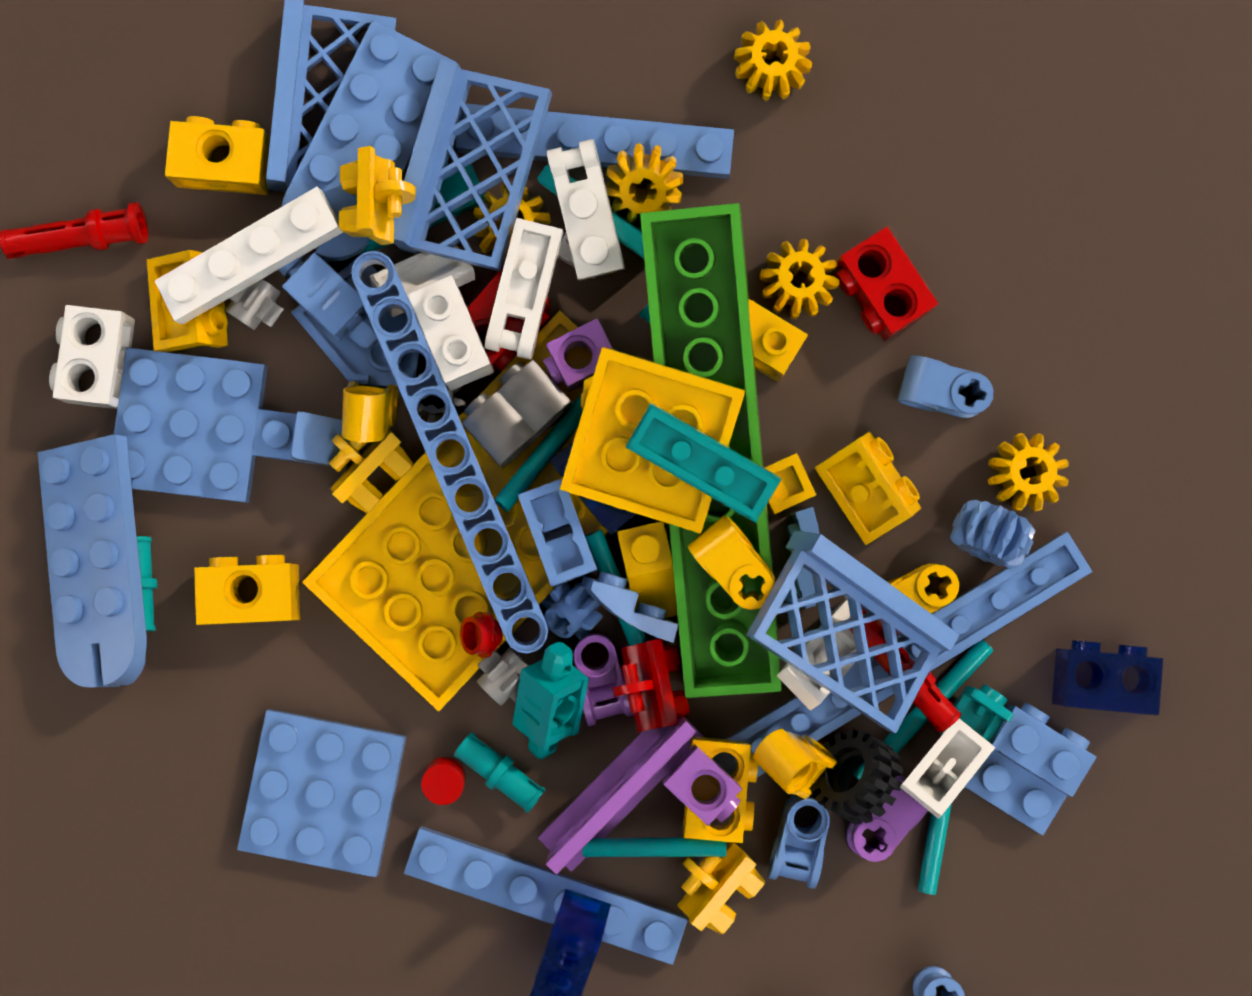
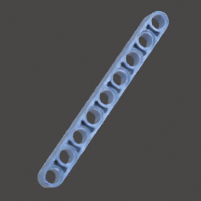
M365 252L357 257L352 266L351 274L356 290L505 639L510 647L517 652L526 654L535 652L543 646L548 635L547 624L396 268L390 258L382 252ZM373 264L382 265L388 270L386 282L377 288L368 287L362 282L363 271ZM392 308L401 309L408 318L404 329L396 333L385 331L380 323L384 312ZM411 352L423 355L427 362L423 374L415 378L404 376L399 368L402 357ZM429 396L440 398L446 407L442 419L434 423L425 422L418 413L420 402ZM455 440L463 446L465 455L463 461L458 466L449 468L441 465L438 461L437 449L444 441ZM469 483L478 486L484 496L480 508L471 512L459 508L455 499L457 490L462 485ZM482 529H495L502 537L501 548L493 555H483L475 548V536ZM502 573H513L520 580V590L512 598H501L493 590L494 580ZM523 617L533 618L539 624L537 636L529 642H521L512 635L514 623Z

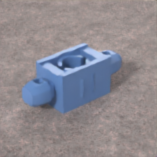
M315 252L306 261V258L301 256L279 269L286 279L290 277L282 285V288L338 341L350 331L349 338L362 348L370 350L378 342L368 316L365 319L363 318L366 311L358 292Z

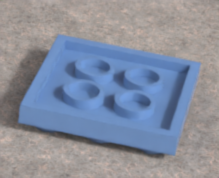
M126 348L114 434L127 437L132 489L250 503L256 456L252 455L258 409L263 408L268 367L265 364Z
M266 710L237 850L377 877L382 862L407 736L279 710Z

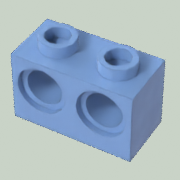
M562 479L518 494L551 587L598 571L569 492L559 490Z

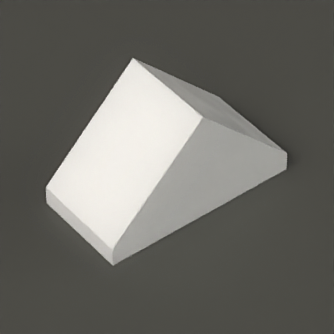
M958 719L943 733L900 788L939 819L995 747L961 719Z

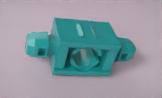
M561 642L548 646L545 649L542 660L521 669L512 725L529 738L528 749L538 759H545L551 756L556 751L558 741L579 733L589 678L572 665V650Z

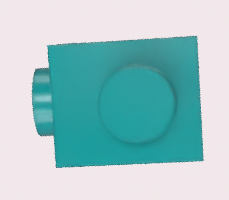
M985 684L982 685L980 690L966 685L953 704L961 712L959 719L988 742L991 741L1003 721L1010 722L1014 716V713L1004 707L1008 699Z

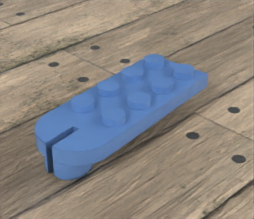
M372 19L285 193L282 206L313 188L319 187L324 192L339 221V211L342 207L357 205V194L351 195L342 188L340 183V166L358 160V148L372 146L375 148L377 156L392 160L395 163V167L402 169L403 175L413 152L440 59L455 63L456 61ZM343 232L318 246L315 253L325 262L343 261L362 252L371 239L368 237H351Z
M113 434L37 452L56 656L65 676L73 683L88 688L130 685L139 677L146 664L147 635L127 437Z

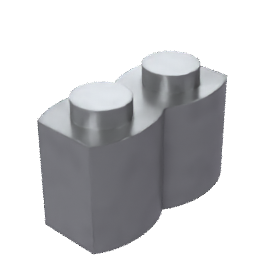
M534 360L525 366L521 362L513 365L500 378L499 381L503 386L491 397H488L486 393L481 394L464 411L468 417L462 422L463 426L502 469L552 427L572 406L571 400Z

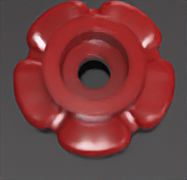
M476 612L473 616L466 617L460 627L462 647L469 655L478 654L481 658L491 657L492 651H495L502 641V629L499 622L489 612Z

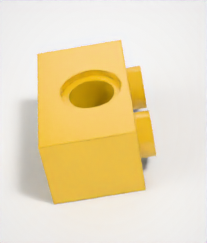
M189 116L186 118V122L170 121L165 177L177 188L268 195L266 175L270 137L264 129L260 128L259 124L246 120L232 121V126L215 125L213 120L199 116ZM223 145L230 146L226 159L218 163L211 162L212 152L217 147Z
M285 555L256 556V565L238 566V557L209 558V567L194 568L196 625L300 620L299 565L285 563ZM250 576L258 585V593L254 600L246 603L240 598L238 587L244 578Z

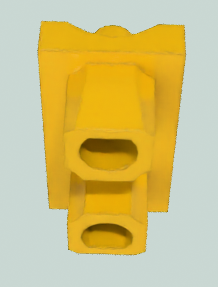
M372 146L358 148V160L340 166V183L342 188L351 195L357 194V205L342 207L339 211V228L351 237H368L380 245L393 244L394 218L401 217L402 204H408L415 200L416 187L409 182L402 181V169L395 167V163L392 160L377 156L375 148Z
M388 430L383 440L373 442L362 455L359 451L367 442H348L340 434H337L332 439V442L340 451L329 464L337 472H340L350 460L354 463L330 489L332 490V495L342 504L348 500L355 507L368 513L383 496L382 492L367 479L368 476L380 466L397 481L412 467L413 463L399 446L401 443L399 438L390 430Z
M729 842L727 844L726 857H705L701 863L692 857L685 859L682 864L692 874L681 886L687 894L677 906L687 915L689 922L701 932L707 927L720 934H724L732 925L736 916L733 909L725 902L735 890L748 899L755 897L764 886L765 880L756 870L755 866L757 864L736 843Z

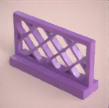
M684 716L678 718L679 724L640 732L538 836V839L549 849L546 865L556 875L565 866L572 872L585 859L582 855V848L592 838H605L690 750V738L692 736L704 737Z

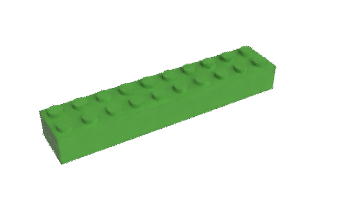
M739 203L640 213L654 362L746 390L728 447L763 467L741 206ZM712 498L701 534L726 514L745 534L753 545V549L772 570L767 505L755 523ZM669 524L685 698L782 691V681L776 676L781 671L780 658L746 636L760 609L748 610L741 608L717 580L713 579L696 561L687 546L700 536V533ZM747 574L743 575L745 582L741 590L745 594L752 590L758 595L762 594L761 585L764 580L763 577L758 575L752 579ZM775 616L766 634L779 641L777 617Z

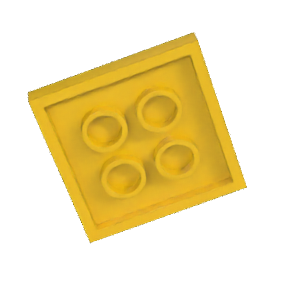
M602 347L559 490L701 534L712 497L626 448V445L650 403H653L728 447L746 390Z

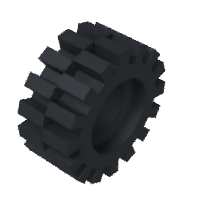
M848 729L847 736L841 732L834 736L835 745L827 741L823 746L834 756L837 763L833 768L827 767L816 780L818 782L814 783L811 788L812 792L818 795L815 798L817 802L827 810L852 823L860 824V820L869 823L873 821L872 813L878 817L886 813L882 806L885 802L891 806L894 804L896 798L890 794L893 789L901 790L900 786L902 783L896 780L895 777L903 775V767L897 764L901 759L893 751L892 747L866 731L860 730L858 732L855 729ZM864 763V771L860 780L849 790V783L853 773Z

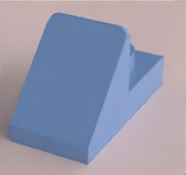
M258 409L252 455L332 467L329 462L340 451L332 442V439L337 434L341 435L342 420L300 411L297 414Z

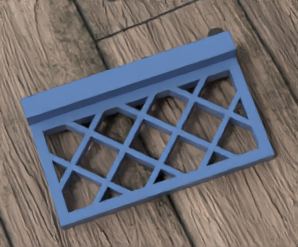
M284 0L266 175L268 190L286 192L297 171L298 161L304 157L313 139L302 126V117L317 105L326 113L328 105L324 100L337 91L344 77V74L330 59L329 55L347 41L357 51L360 44L354 36L366 27H369L372 19L395 30L396 18L304 5V0ZM312 19L332 22L342 36L322 49L311 35ZM344 24L355 26L348 30ZM311 46L317 54L308 60ZM323 61L338 80L318 94L306 78L307 72ZM306 90L312 97V100L304 105ZM302 135L308 144L299 150L300 137Z
M440 59L404 179L405 182H409L416 187V198L411 203L402 204L401 217L394 218L393 244L402 251L418 254L419 251L501 272L551 101V90L463 70L458 63ZM471 85L489 89L495 98L494 102L474 114H471L466 105ZM497 91L504 92L507 94L500 97ZM521 97L537 100L533 115L515 124L506 106ZM501 110L511 128L487 142L477 123ZM464 111L467 118L461 121V117ZM473 127L482 145L465 156L458 158L453 149L455 138L457 135ZM528 130L526 140H524L521 133ZM517 137L523 147L521 157L518 161L503 169L493 150ZM488 154L498 173L474 186L464 167ZM451 155L454 162L448 165V161ZM460 171L469 190L446 203L440 193L442 182L444 179ZM515 174L513 184H511L508 178ZM503 181L510 192L507 204L490 214L480 194ZM475 198L485 217L461 230L451 212ZM438 200L441 206L435 209V205ZM446 215L456 234L440 244L425 241L430 224ZM502 219L500 228L498 229L495 222ZM488 226L492 228L497 237L491 257L474 253L467 241L468 238ZM459 243H462L465 250L453 247L458 245Z
M794 531L785 547L792 554L746 636L885 730L897 733L940 650L951 651L960 634L822 534ZM802 567L812 573L815 594L797 599L794 582ZM826 584L831 586L833 589L827 590ZM843 595L848 600L851 618L833 624L829 599ZM817 603L821 628L803 633L799 608ZM862 609L866 611L867 614L862 615ZM787 612L792 637L776 641L767 635L766 632L777 614ZM879 620L882 623L885 643L868 648L864 624ZM852 628L857 652L839 657L835 633ZM823 637L827 661L811 665L808 662L805 642ZM912 644L921 652L912 669L902 671L899 648ZM794 646V652L789 650L788 647ZM887 652L891 676L874 681L870 657ZM858 661L862 685L847 689L844 687L841 666ZM829 671L830 677L823 672ZM893 685L895 701L886 716L879 711L876 690ZM864 695L865 701L858 696Z

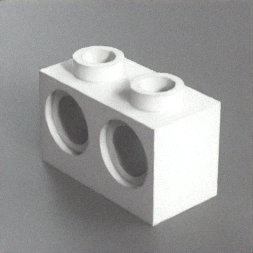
M452 275L407 294L442 378L451 391L494 373Z
M66 305L64 317L59 318L56 326V341L60 348L58 362L52 365L49 375V385L51 390H53L52 398L68 404L117 409L126 348H131L135 319L122 311ZM95 324H100L101 336L99 340L92 345H87L85 342L87 330ZM92 369L95 375L94 383L90 389L81 392L79 378L85 371Z

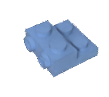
M1025 702L1022 708L1019 709L1016 706L1007 704L1005 708L1014 713V716L1010 722L1003 721L989 742L995 749L965 785V788L1043 836L1066 797L1070 796L1073 798L1097 757L1086 750L1090 744L1087 739L1066 727L1059 734L1046 725L1050 717L1034 706Z

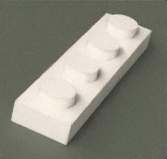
M315 187L155 280V283L174 321L183 325L338 236L343 231L339 228V221L324 192L319 187Z

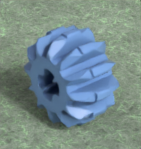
M970 500L963 505L960 513H957L952 524L953 530L950 539L960 550L968 552L970 556L980 558L984 562H990L997 566L1014 568L1021 565L1025 556L1029 554L1036 530L1026 518L1018 516L1016 512L1009 511L1001 505H993L987 501Z

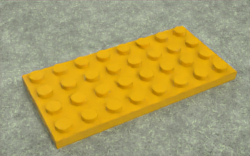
M559 311L538 333L532 359L529 360L516 356L481 394L486 393L488 397L495 394L503 386L499 381L500 378L518 362L525 366L534 360L552 380L543 362L544 359L550 357L546 344L578 327ZM575 347L567 353L565 362L571 368L583 369L590 364L592 354L584 347ZM564 382L557 384L560 390L571 400L572 404L583 393V386L568 392ZM464 412L459 416L461 423L468 417ZM557 422L503 469L463 426L493 499L496 498ZM577 429L526 491L563 478ZM455 440L444 441L437 449V459L445 467H456L464 459V448ZM426 452L302 582L438 712L480 669L477 665L484 659L479 657L478 654L469 655L463 649L460 641V627L466 617L473 616L476 612H489L497 620ZM469 483L462 485L457 490L455 499L459 508L471 512L480 508L484 496L478 486ZM569 493L584 535L602 529L605 536L627 512L614 506ZM520 500L515 503L509 512H506L496 504L538 605H540L555 587L550 585ZM482 529L475 536V548L483 555H493L501 548L502 537L495 529ZM502 573L494 580L493 590L499 597L509 599L517 595L521 583L519 578L513 573ZM528 617L520 618L514 623L512 634ZM503 632L501 644L497 647L496 650H498L506 641Z

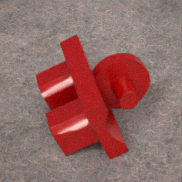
M662 639L649 640L644 643L621 648L625 685L612 687L613 697L627 695L630 712L634 713L637 732L679 724L678 718L688 714L690 710L685 693L682 690L672 691L669 673L678 671L680 665L677 648L675 646L663 645Z

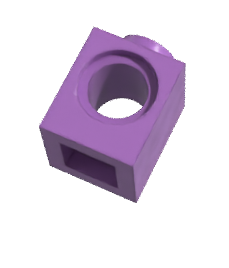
M596 318L547 343L546 346L550 357L544 359L543 362L553 382L556 385L564 382L568 392H571L583 386L584 380L594 375L601 348H613ZM584 347L590 351L592 360L587 367L574 369L567 365L565 358L572 348Z
M696 744L662 779L664 786L707 826L715 818L723 822L741 801L736 796L742 789L740 785ZM701 775H711L719 782L718 792L709 800L697 799L691 793L694 780Z

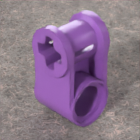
M599 632L588 633L577 642L574 650L575 667L589 678L583 707L588 727L595 725L598 719L622 713L627 717L634 716V713L630 712L627 695L613 697L612 687L625 685L613 641L607 635ZM591 642H599L607 648L609 652L608 660L604 665L591 667L583 661L581 653L583 648ZM611 698H616V699H613V700H609V701H605V702H601V703H596V702H599V701H603V700H607V699H611Z
M903 775L895 777L902 784L906 780ZM902 788L900 791L892 790L890 795L896 798L892 806L886 802L882 805L886 813L881 817L872 813V822L865 823L861 820L860 824L849 822L845 838L847 845L854 853L872 862L885 860L893 853L907 833L927 813L928 810ZM865 829L875 831L874 835L879 840L876 846L873 847L866 844V839L862 836Z

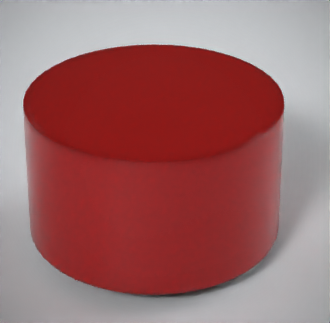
M439 757L428 764L422 777L421 788L423 794L429 801L437 805H448L455 802L461 796L466 782L465 770L453 758Z

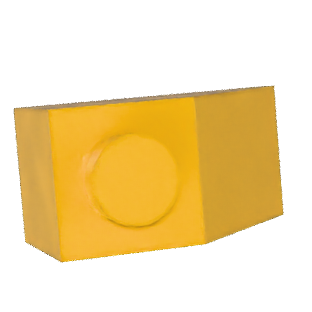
M660 521L617 531L629 588L639 593L635 610H637L639 602L666 609L665 618L676 616L677 604L673 561L664 522Z

